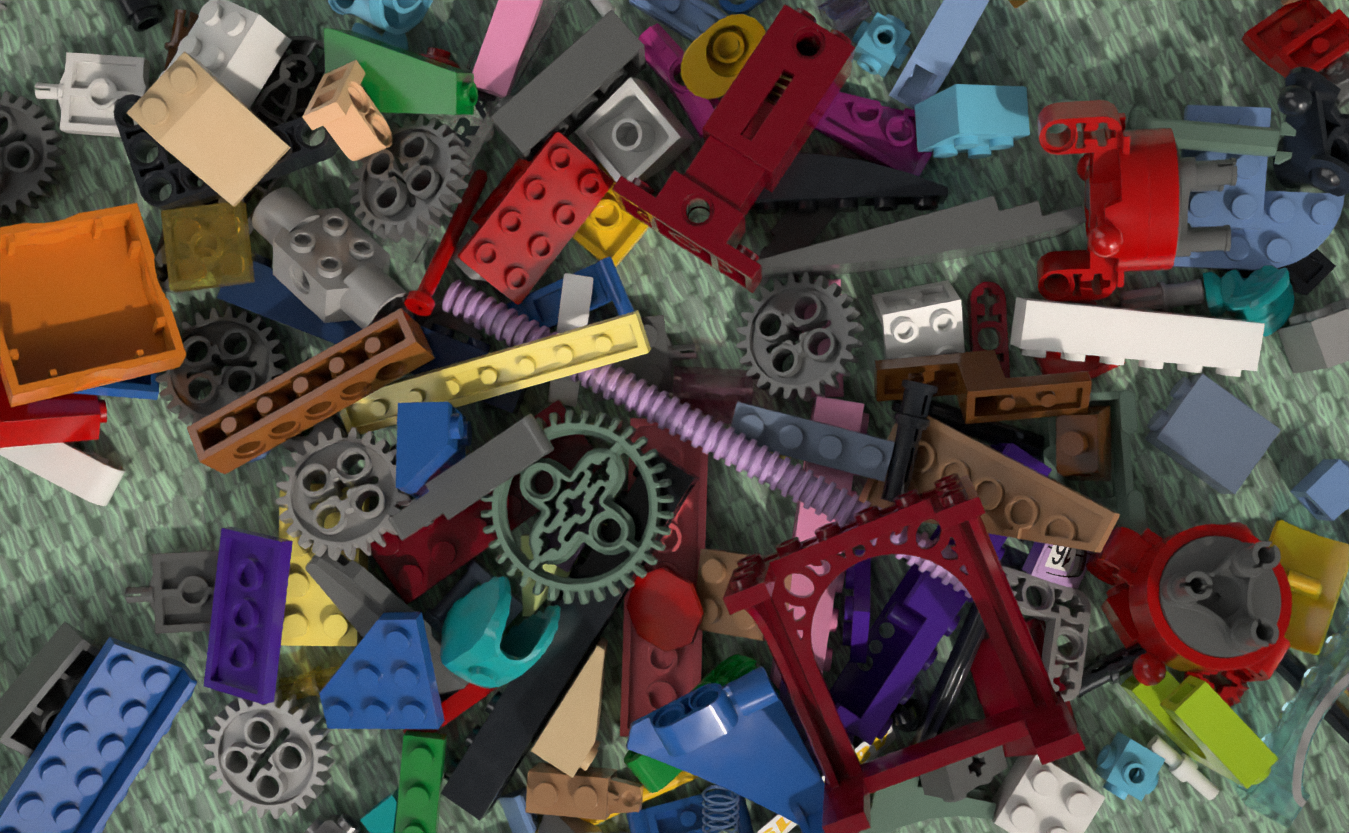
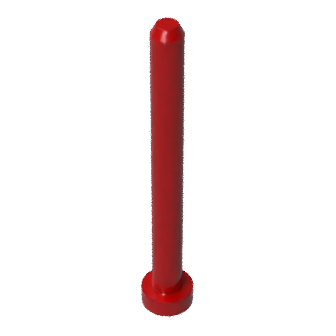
M478 169L473 172L468 188L465 189L461 197L462 202L458 204L417 291H410L406 297L405 306L417 315L429 316L435 307V301L432 296L488 180L487 173L484 170Z

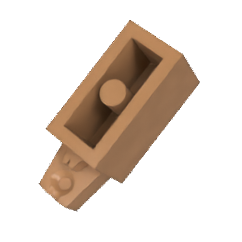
M539 762L528 771L525 813L606 820L613 813L639 812L642 808L643 784L617 778V769L588 767L584 771L579 768L572 778L550 763Z

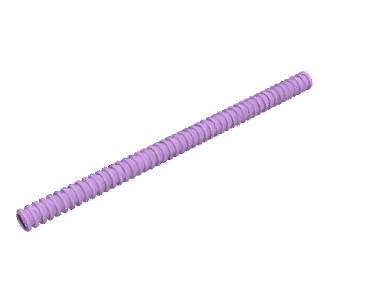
M460 279L449 286L442 300V309L445 312L453 311V316L458 319L463 317L464 322L467 324L474 322V327L478 330L485 328L486 334L489 336L495 334V339L500 342L506 340V345L509 347L558 334L556 331L551 334L550 328L545 325L540 328L539 322L536 320L529 322V317L525 314L518 316V311L513 308L507 310L506 304L502 302L497 304L495 298H486L484 292L479 291L476 293L475 287L471 285L465 287V282ZM614 363L576 373L570 377V380L575 383L579 380L582 381L581 386L586 389L591 386L592 392L595 394L602 392L603 398L606 400L613 398L615 405L620 406L624 404L626 411L631 412L635 410L637 417L642 418L646 416L648 423L653 424L657 422L659 429L664 430L668 428L670 435L675 436L679 434L681 441L686 442L690 440L692 447L697 448L701 446L703 453L708 454L712 452L714 454L713 458L716 460L724 459L725 465H735L736 471L740 473L743 470L748 472L747 477L751 479L754 476L759 478L758 483L762 485L765 482L770 484L769 489L773 491L776 488L781 490L782 496H792L793 502H803V507L807 510L810 507L816 509V515L820 516L821 513L827 515L826 520L829 522L834 519L841 526L854 521L855 513L871 505V502L867 500L864 503L859 501V496L856 494L851 497L847 494L848 490L842 488L841 491L835 488L837 484L831 482L830 485L824 482L825 477L821 475L819 478L813 476L814 471L810 469L807 472L803 471L801 464L792 465L790 458L781 459L779 452L774 451L773 454L770 453L768 446H757V440H746V434H735V428L731 426L728 429L724 428L722 421L713 422L711 415L702 416L700 409L691 410L689 403L680 404V399L676 396L672 399L669 398V393L665 390L661 393L658 392V387L654 384L649 387L646 380H636L635 374H625L624 368H614ZM905 526L903 531L897 536L893 531L890 535V540L893 543L905 541L907 539L908 527ZM926 532L922 534L916 533L918 545L924 548L932 546L938 539L935 538L932 541L928 538L929 534ZM877 538L872 540L873 545H875ZM947 545L941 551L945 558L957 557V554L951 551L950 545ZM902 554L895 555V558L899 560L902 557L907 559V564L910 566L915 563L919 566L918 570L921 572L925 570L931 572L930 577L933 579L937 576L942 578L941 583L944 585H948V583L953 584L955 591L959 592L961 589L966 591L965 596L971 598L963 584L943 567L920 557ZM963 565L960 569L968 573L965 565Z

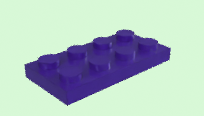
M236 527L221 528L204 687L262 705L274 702L292 540Z

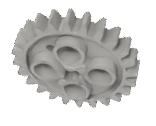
M355 427L351 428L347 438H345L339 428L334 429L333 439L328 440L320 432L318 433L319 445L314 447L305 440L303 444L307 453L302 456L292 452L290 455L297 464L294 468L282 467L281 469L290 478L289 481L278 482L276 485L281 491L286 493V496L275 500L276 504L281 508L288 509L279 516V519L285 524L292 523L286 532L293 538L300 536L298 544L304 549L313 544L312 553L318 557H321L327 548L329 557L334 561L338 560L342 550H344L346 557L350 560L355 559L356 548H360L369 556L371 555L370 543L376 541L379 545L385 547L386 542L383 534L387 531L397 535L388 519L401 511L400 506L410 505L412 501L409 496L402 494V490L396 488L395 464L397 450L388 452L390 445L384 438L375 444L376 437L371 431H368L361 439L360 433ZM365 460V467L362 472L356 475L348 474L349 467L353 462ZM326 476V484L322 489L314 492L310 490L311 483L315 478ZM374 478L379 479L376 484H369ZM348 487V498L341 500L340 497L343 496L342 489ZM370 496L380 497L379 505L376 509L370 512H363L362 506L367 498ZM316 502L320 503L316 506L314 510H311L310 507L312 504ZM333 512H340L339 523L333 528H324L326 517Z
M277 689L274 702L263 705L243 698L234 699L225 706L223 711L215 716L214 719L217 723L207 731L213 738L204 744V748L214 753L205 760V764L216 766L217 769L209 778L212 780L221 779L223 784L217 792L220 794L229 790L232 793L229 804L233 805L240 799L244 802L243 813L245 814L254 806L257 807L258 818H262L269 809L274 819H278L285 811L289 816H293L300 807L303 809L307 808L313 801V798L316 799L324 790L323 786L331 778L327 770L331 768L335 760L325 755L334 748V744L323 742V738L330 732V729H318L316 724L322 716L318 714L310 718L307 715L310 703L304 704L301 708L296 707L295 694L286 701H282L281 690ZM260 721L269 727L270 732L262 728ZM285 728L289 729V735L270 756L269 762L260 769L254 779H251L250 773L269 752L270 746L279 739ZM291 746L297 748L302 757L295 755ZM238 751L246 756L248 762L243 761L239 757ZM268 776L275 778L279 787L272 785Z

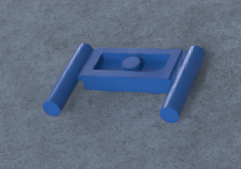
M611 257L604 258L593 265L573 273L575 275L593 277L594 279L589 311L613 301L619 316L634 312ZM563 278L528 294L519 305L512 301L507 304L508 309L513 308L517 310L518 316L525 314L529 317V322L536 320L539 322L540 328L544 325L550 329L557 327Z
M725 789L705 793L706 797L720 794L733 799L736 798L733 792ZM702 794L649 807L639 812L626 813L630 833H704L702 831V826L704 825L702 822L704 816L702 814V809L704 808L702 805L704 800ZM739 796V833H754L746 800L744 797ZM723 797L709 798V800L719 803L732 801ZM718 805L710 806V808L714 809L728 808L726 806ZM708 809L705 810V813H706V814L709 813V812H713V811L708 810ZM730 809L723 812H727L732 815L735 811L733 809ZM712 814V815H709V816H711V817H718V818H719V817H726V816H728V815H724V814ZM707 817L705 818V822L712 820ZM731 817L729 819H726L725 821H729L732 823L735 820ZM723 822L709 823L713 826L728 825L727 823ZM705 826L706 831L711 829V827ZM730 826V827H727V828H724V829H728V830H729V829H733L734 827H733V826ZM715 830V831H710L709 833H717V832H721V831Z

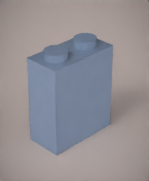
M1204 374L1192 375L1188 378L1182 377L1170 392L1173 400L1165 410L1159 409L1149 420L1147 427L1150 429V432L1145 437V440L1220 494H1236L1281 429Z

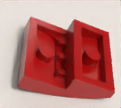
M1300 0L1286 4L1246 31L1241 40L1257 57L1285 78L1290 70L1296 67H1307L1319 72L1349 51V18L1340 9L1331 13L1319 0Z

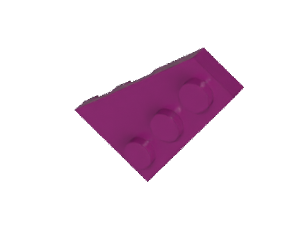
M838 92L815 127V130L871 163L908 172L916 176H920L933 152H918L915 110L904 108L902 111L882 106L876 100Z

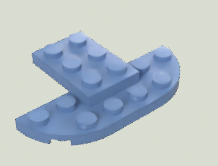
M1187 105L1184 109V120L1270 127L1271 108ZM1181 149V158L1195 157L1196 161L1236 158L1237 163L1234 166H1237V182L1235 186L1224 185L1222 192H1190L1187 223H1190L1191 227L1230 225V251L1191 252L1190 256L1175 257L1173 267L1256 271L1264 265H1273L1276 268H1280L1297 262L1316 250L1330 235L1340 217L1345 195L1337 197L1330 193L1265 191L1268 157Z

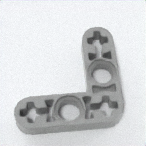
M1002 566L1011 588L1016 586L1013 593L1022 614L1047 622L1041 659L1055 692L1059 691V686L1053 684V679L1060 677V683L1066 687V690L1060 692L1064 702L1075 699L1081 689L1090 623L1091 604L1088 597L1078 589L1049 582L1028 573ZM1029 586L1036 588L1042 596L1040 607H1035L1028 602L1026 590ZM1071 600L1070 607L1076 609V613L1070 616V609L1057 605L1052 608L1054 603L1063 604ZM1060 635L1067 637L1072 643L1073 651L1070 656H1065L1058 650L1057 639ZM1063 665H1069V668L1062 670Z

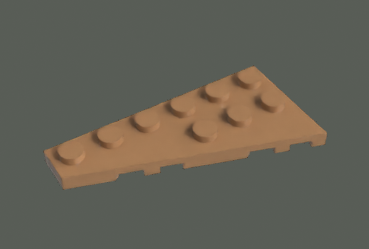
M928 415L927 418L931 421L930 426H927V430L922 431L908 491L917 489L919 494L935 488L934 482L944 476L958 473L961 478L968 475L986 512L981 515V518L989 534L1101 553L1120 516L1119 513ZM894 424L887 438L888 440L895 442L898 424ZM868 478L859 496V501L864 503L867 500L871 502L870 507L877 505L882 509L895 504L881 499L885 481ZM928 519L924 521L926 523L939 525V523L934 519Z

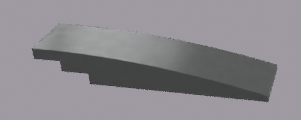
M995 196L763 258L758 260L757 263L762 265V278H788V275L791 273L797 277H803L805 272L812 276H827L903 268L1000 251L1065 235L1086 222V217L1082 206L1043 216L1039 201L999 211Z

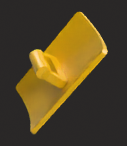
M1278 520L1268 540L1272 542L1268 548L1274 545L1279 548L1281 554L1280 563L1285 570L1291 588L1292 613L1284 637L1290 642V648L1312 655H1319L1349 569V544L1311 533L1283 520Z

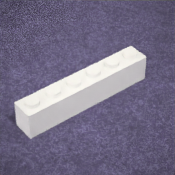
M1016 297L1010 344L1021 348V355L1046 358V352L1052 351L1061 352V359L1084 362L1086 355L1100 356L1099 362L1105 364L1124 365L1125 359L1139 360L1138 366L1145 368L1163 369L1164 362L1178 364L1177 370L1202 373L1203 366L1216 367V374L1240 377L1241 370L1257 371L1265 323L1244 319Z

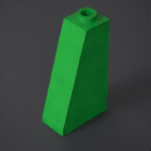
M324 28L325 74L357 60L365 71L361 86L380 112L474 115L478 90L474 83L473 73L351 30Z

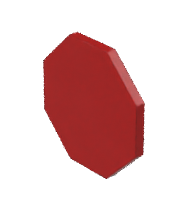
M666 567L647 572L648 574L644 578L636 576L635 585L632 587L626 607L637 635L664 652L692 644L704 616V611L693 583Z

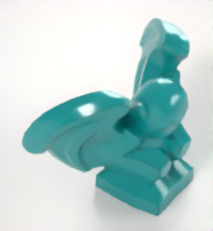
M1264 265L1252 272L1248 278H1243L1237 269L1227 272L1222 278L1214 272L1203 273L1207 305L1211 316H1222L1227 310L1231 313H1236L1235 319L1265 323L1263 336L1266 337L1280 329L1288 320L1293 310L1294 290L1290 283L1287 268L1279 270L1273 265Z

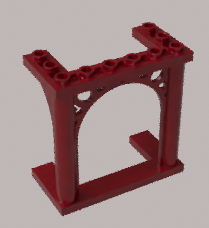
M958 473L944 476L934 482L935 488L921 494H919L917 489L902 493L893 499L894 505L879 510L877 505L865 508L854 514V521L839 526L838 521L825 524L814 531L816 536L800 542L799 537L788 539L775 547L777 552L765 557H761L760 553L746 556L737 562L738 567L732 572L723 596V601L729 615L741 610L747 611L762 632L825 776L822 828L825 833H858L871 828V793L1028 735L1031 736L1042 765L1086 749L1060 691L1055 692L981 518V515L986 512L968 475L961 478ZM934 519L940 525L938 540L927 548L919 546L916 541L918 527L924 521ZM905 526H908L907 539L905 541L893 543L890 540V535L893 531L897 536L903 531ZM950 537H953L955 545L950 546L957 554L955 558H945L941 553L947 547ZM877 538L875 545H873L871 540ZM860 544L863 545L865 552L862 555H856L853 552V547ZM845 551V556L839 553ZM889 554L920 557L949 571L963 584L971 595L1019 706L860 764L814 656L811 636L814 613L827 587L837 576L852 565L875 556ZM821 560L827 561L830 564V569L823 574H817L808 566H822L823 562ZM965 565L968 573H965L960 568ZM790 574L804 575L813 582L814 591L807 596L796 595L786 588L784 580ZM786 603L797 607L803 606L805 614L796 620L794 618V608L788 610ZM797 630H803L802 638Z

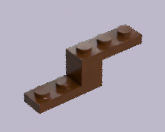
M995 350L875 360L874 393L877 402L902 400L905 389L901 385L902 379L938 387L937 393L933 394L932 397L956 395L965 424L1088 413L1092 379L1088 371L1005 378Z

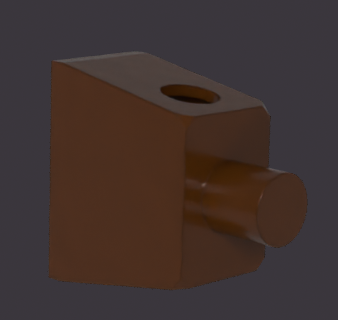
M1089 406L1088 413L1056 416V469L1058 474L1070 481H1111V406Z

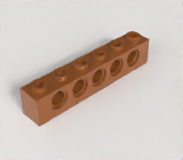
M400 308L188 426L187 430L199 462L225 475L435 359L421 326Z

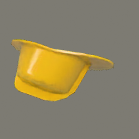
M731 14L712 24L691 43L684 53L681 62V77L686 88L695 96L705 99L723 96L765 35L764 27L755 18L745 14Z

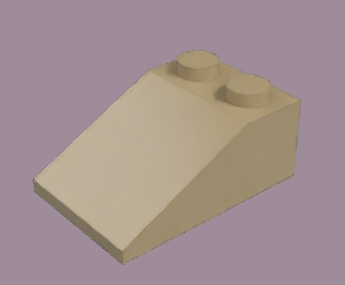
M185 51L127 112L160 145L234 207L291 148L201 62Z
M602 636L539 734L531 752L572 778L579 768L584 771L588 769L601 743L596 737L600 725L608 640Z

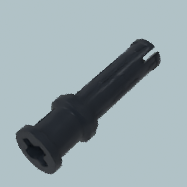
M902 379L901 385L905 389L900 411L894 415L895 423L898 426L887 477L881 494V499L895 503L893 500L895 497L909 490L922 431L927 430V426H930L931 421L927 417L932 395L938 391L936 386Z

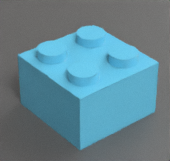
M955 84L914 105L918 152H933L934 158L954 157L958 153H968L969 159L987 158L992 156V150L1014 147V141L1030 135L1027 87Z

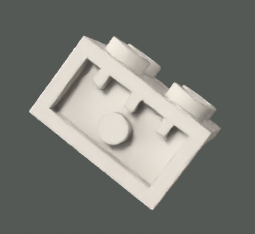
M949 280L872 295L874 311L882 324L885 359L965 352L961 299Z

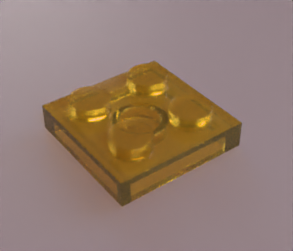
M240 201L235 207L226 202L161 211L170 291L177 293L255 283L246 203Z

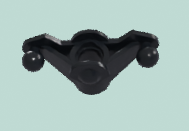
M1307 67L1291 69L1285 78V88L1278 96V107L1286 115L1285 122L1296 130V136L1284 135L1279 140L1277 151L1292 152V157L1279 165L1274 164L1275 158L1273 157L1274 172L1278 181L1285 188H1314L1337 197L1349 193V114H1341L1335 106L1341 89L1317 71Z

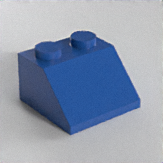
M449 402L398 403L396 488L415 498H420L429 492L425 485L426 483L465 458L466 446L471 445V422L466 421V417Z

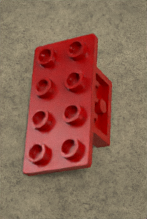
M553 132L531 161L518 158L475 213L471 221L479 226V228L459 252L458 258L517 305L521 304L614 183L613 179L560 132Z

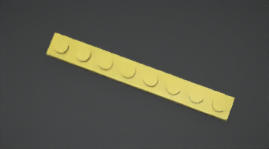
M637 310L393 381L344 408L339 413L347 434H349L352 427H355L361 435L368 431L396 425L398 403L449 402L456 408L644 355L650 352L651 347L639 311Z

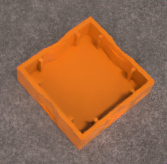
M137 203L77 213L55 222L21 223L0 227V374L11 407L171 370L181 366L186 357V352L169 300L162 291L157 279L154 263L155 256Z

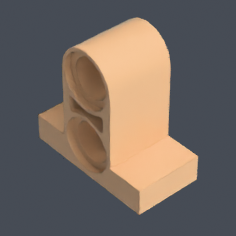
M357 60L323 75L302 116L312 130L324 126L344 154L352 161H358L390 147L393 141L392 132L387 121L361 86L365 71Z

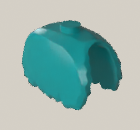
M494 576L488 583L485 582L474 587L465 597L459 598L453 603L452 608L448 610L442 627L441 662L449 671L474 685L489 689L500 687L524 674L545 653L558 629L561 607L558 605L554 607L548 606L544 613L538 611L536 615L532 614L519 626H513L501 642L510 613L511 585L507 577Z

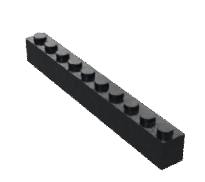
M658 452V456L650 461L652 467L664 463L667 469L656 474L658 481L671 479L672 482L671 486L660 488L661 495L674 496V502L662 503V511L674 512L675 518L699 480V477ZM636 466L633 471V476L637 477L629 491L623 489L614 502L632 516L636 526L635 540L639 542L647 525L649 500L643 476ZM661 518L660 526L669 527L674 518ZM611 519L608 525L602 524L601 534L605 540L615 542L621 535V527L616 520ZM658 533L656 540L660 541L664 535ZM652 547L649 552L652 554L655 549ZM592 549L587 559L582 556L577 561L569 577L582 579L607 573L623 563L630 556V552L625 550L616 555H604ZM643 560L640 564L644 567L647 562ZM632 571L630 575L635 581L637 575ZM621 579L617 581L621 593L613 596L606 586L604 587L605 600L600 602L596 600L594 592L591 590L589 603L581 604L578 592H575L573 602L565 604L563 591H560L557 599L550 604L553 607L556 605L561 607L558 629L553 641L531 668L521 676L510 681L503 693L498 691L492 697L485 709V712L490 715L482 727L478 724L474 727L464 743L468 750L462 760L456 758L443 776L448 781L441 792L443 796L479 821L492 811L629 592L630 588H627Z

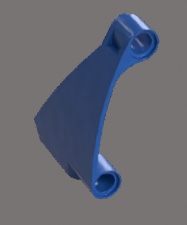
M763 666L724 686L717 683L704 685L631 723L626 744L628 750L691 773L747 798L798 824L802 833H825L822 828L825 783Z

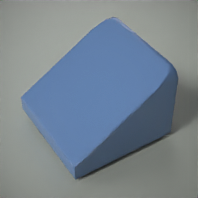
M524 787L499 798L512 833H535L539 824L537 814L525 813L527 788L525 789Z

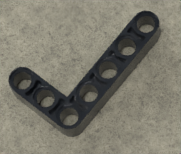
M134 94L125 95L117 101L113 111L114 119L144 201L165 213L175 214L222 198L207 184L198 187V176L160 145L139 124L134 125V120L127 112L141 98L140 96ZM303 117L273 127L271 129L291 148L256 185L327 160L336 154L339 146L324 126L312 130ZM317 130H325L324 140L318 145L311 146V135ZM154 147H158L159 152L156 159L147 163L148 152ZM167 184H171L172 191L170 196L161 201L159 196L161 189Z

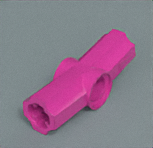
M658 23L650 26L638 38L644 44L645 62L668 86L670 93L678 100L699 137L703 138L702 128L719 104L718 98L705 99L695 96L686 86H682L674 80L675 76L681 72V62L685 52Z

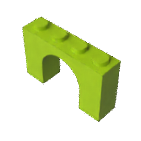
M1166 670L1165 678L1154 686H1146L1138 682L1133 674L1120 685L1187 756L1246 789L1251 785H1257L1264 781L1271 772V766L1279 759L1206 681L1189 675L1180 684Z

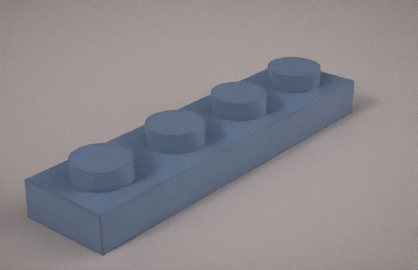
M737 401L731 427L735 428V434H746V440H757V446L762 447L766 445L769 447V452L774 453V451H777L780 455L883 482L885 481L895 444L892 440Z

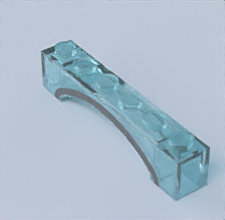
M1349 607L1346 612V620L1338 632L1332 634L1327 639L1323 649L1324 653L1315 667L1309 668L1304 674L1301 682L1302 687L1294 699L1288 701L1281 709L1280 720L1275 728L1261 739L1279 758L1271 766L1269 776L1261 783L1251 785L1248 789L1236 783L1237 788L1235 791L1247 807L1288 829L1310 797V794L1303 787V777L1312 739L1328 710L1349 687Z

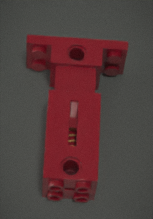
M785 4L703 126L704 145L684 175L674 170L656 198L653 196L655 190L642 180L634 178L630 182L623 176H620L612 188L620 209L749 292L754 293L762 281V265L757 263L758 255L747 247L738 244L746 233L745 216L764 188L773 192L850 76L856 47L851 45V40L842 32L835 29L828 31L818 25L816 18L802 8L794 10ZM699 215H704L708 217L704 222L695 223L691 221L694 217Z

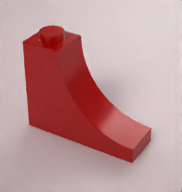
M0 374V448L99 439L100 423H107L105 399L98 400L97 395L70 393L11 407Z

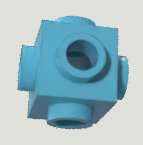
M879 12L876 13L871 23L863 20L852 39V42L857 44L853 59L857 61L858 66L870 74H879L884 78L891 66L899 69L911 49L905 45L911 34L909 30L905 29V24L893 15L887 14L884 16ZM878 39L885 42L886 44L880 43Z
M1118 731L1111 744H1107L1100 751L1096 761L1098 767L1095 773L1106 780L1103 788L1123 800L1129 794L1142 802L1144 796L1150 794L1155 789L1159 780L1158 772L1166 759Z

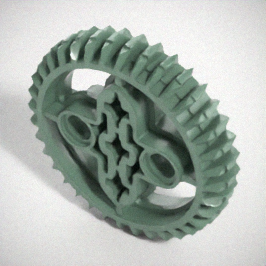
M571 409L566 410L565 423H562L559 414L556 412L550 413L551 426L547 427L546 422L542 418H536L549 441L566 435H590L611 442L612 447L610 449L596 448L588 451L572 471L553 459L540 458L520 472L522 495L529 503L542 512L529 534V546L534 557L532 560L517 545L509 526L507 498L513 477L494 489L493 494H487L481 498V501L492 502V510L481 511V517H493L494 525L485 526L483 531L484 534L496 532L498 539L491 541L488 546L491 550L502 546L504 552L496 558L498 564L511 560L513 564L507 569L506 574L511 577L521 570L524 573L518 583L521 587L527 586L532 579L535 580L532 593L536 596L540 595L545 587L548 586V600L555 601L559 596L560 590H562L565 604L573 602L575 592H578L581 604L589 603L591 590H593L598 602L605 600L604 587L606 586L613 596H617L621 593L617 582L620 579L627 588L633 587L635 582L630 573L634 571L637 576L644 578L648 573L640 563L643 560L651 565H655L658 562L656 556L649 552L650 549L653 547L656 550L664 551L666 548V544L656 540L658 533L670 535L672 529L667 526H660L661 518H674V512L662 511V503L674 502V496H662L660 489L671 486V479L658 481L656 474L664 472L667 467L664 463L652 467L650 463L651 460L658 456V451L651 449L644 454L641 449L647 445L648 439L642 436L635 443L631 441L635 435L636 428L629 426L622 434L619 433L622 426V420L619 418H614L609 428L605 427L607 414L599 412L595 423H591V411L586 409L582 410L580 422L576 421V414ZM622 453H626L636 464L643 476L648 492V520L644 534L639 542L635 540L636 526L632 516L613 501L626 478V467L621 458ZM608 462L606 472L610 475L609 480H598L596 482L594 479L597 474L593 467L595 465L603 466ZM543 471L549 472L554 480L552 489L546 494L540 493L535 486L537 475ZM580 481L576 489L565 490L567 482ZM605 488V491L599 499V504L601 505V507L605 509V511L597 514L598 505L595 503V501ZM585 495L582 502V507L586 509L585 514L580 513L572 516L573 506L569 503L570 499H580ZM554 500H557L556 508L560 510L556 517L555 515L557 510L551 504V502ZM609 518L616 520L621 527V535L615 542L605 540L601 534V526ZM591 521L589 531H578L570 538L579 524H586ZM559 531L560 535L557 540L562 544L561 547H554L548 550L547 546L550 540L546 537V534ZM583 542L604 555H616L625 550L630 552V556L619 566L607 573L591 578H566L554 575L543 569L544 564L558 565L568 561Z

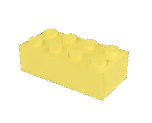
M311 483L310 490L313 492L319 491L325 484ZM348 487L342 489L343 496L340 497L341 500L348 498ZM280 490V497L286 496V493ZM370 497L363 503V512H369ZM316 502L312 504L310 507L311 510H314L316 506L320 503ZM279 506V516L288 509ZM340 512L329 514L324 521V528L329 529L336 526L340 521ZM279 519V538L293 541L281 645L357 646L363 637L305 569L307 563L315 555L312 553L313 544L307 549L301 547L298 544L300 536L293 538L286 532L292 523L285 524ZM356 548L354 561L368 571V555L360 548ZM342 550V551H341V554H342L345 558H347L346 555H345V553H344V550Z

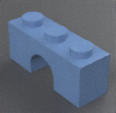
M1323 459L1290 491L1317 520L1334 521L1345 510L1349 509L1348 461Z

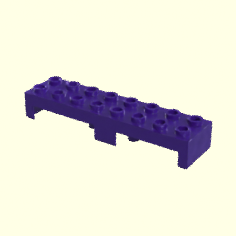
M1013 443L993 444L990 446L1046 476L1052 471L1051 468ZM940 525L937 526L931 535V540L939 538ZM989 534L997 556L1001 560L1005 553V548L1002 545L1008 537ZM950 540L948 545H955V541ZM915 563L910 567L868 631L867 656L873 660L872 668L868 671H863L858 667L857 663L850 662L849 660L829 690L844 727L869 745H872L876 737L882 739L887 734L893 723V718L890 717L899 703L904 705L910 699L916 687L912 682L921 669L926 671L933 664L938 654V650L935 647L943 635L948 637L956 629L961 618L957 614L966 601L969 603L973 601L972 597L968 598L965 596L966 591L962 589L959 592L955 591L953 584L948 583V585H944L941 583L942 578L938 576L933 579L930 577L931 572L927 570L924 572L919 571V566ZM883 623H891L894 626L895 631L892 637L884 638L880 635L879 627ZM873 640H879L882 643L883 649L880 653L875 654L870 651L869 644Z

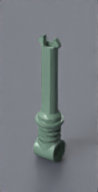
M1060 99V100L1054 101L1053 103H1058V102H1073V101H1079V100ZM1127 104L1122 109L1117 108L1118 113H1125V130L1171 128L1178 149L1274 157V164L1278 165L1292 157V152L1277 151L1280 135L1296 136V130L1287 122H1282L1281 128L1146 117L1141 110H1134L1133 104ZM1058 123L1049 127L1048 131L1057 134L1063 132L1068 126ZM1077 123V131H1082L1081 123ZM1099 123L1098 129H1102L1104 123Z

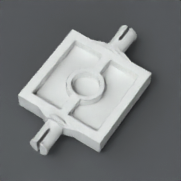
M66 52L65 72L60 83L37 82L35 87L39 90H35V95L37 99H54L59 101L61 107L60 130L65 133L121 137L114 119L113 111L115 104L125 95L134 94L142 97L149 89L150 62L143 57Z

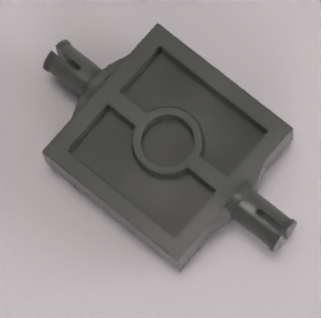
M664 315L641 317L651 347L650 352L615 362L614 368H624L625 374H635L636 380H646L649 387L654 384L658 387V392L660 393L663 390L673 393L671 382L673 361L696 359V352L680 353V351L695 350V342L671 346L666 335ZM602 392L599 394L594 393L595 402L606 401L603 398Z
M219 550L152 554L153 575L149 586H128L125 594L141 595L125 597L128 604L150 602L155 614V634L210 631Z

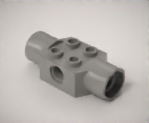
M289 187L272 191L258 204L252 217V225L273 246V275L324 323L353 320L360 328L364 329L400 308L407 314L410 312L404 304L408 293L389 277L391 255L339 208L315 210L296 191Z

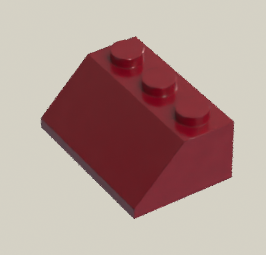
M1033 617L1025 618L1036 648L1042 658L1046 631L1045 621ZM986 632L970 669L977 688L978 700L987 718L1019 705L988 632ZM1060 677L1054 678L1053 684L1059 686V691L1066 690L1065 685L1060 683ZM1070 701L1065 702V704L1077 728L1078 726L1071 707ZM1030 735L1002 745L1005 757L1037 755Z

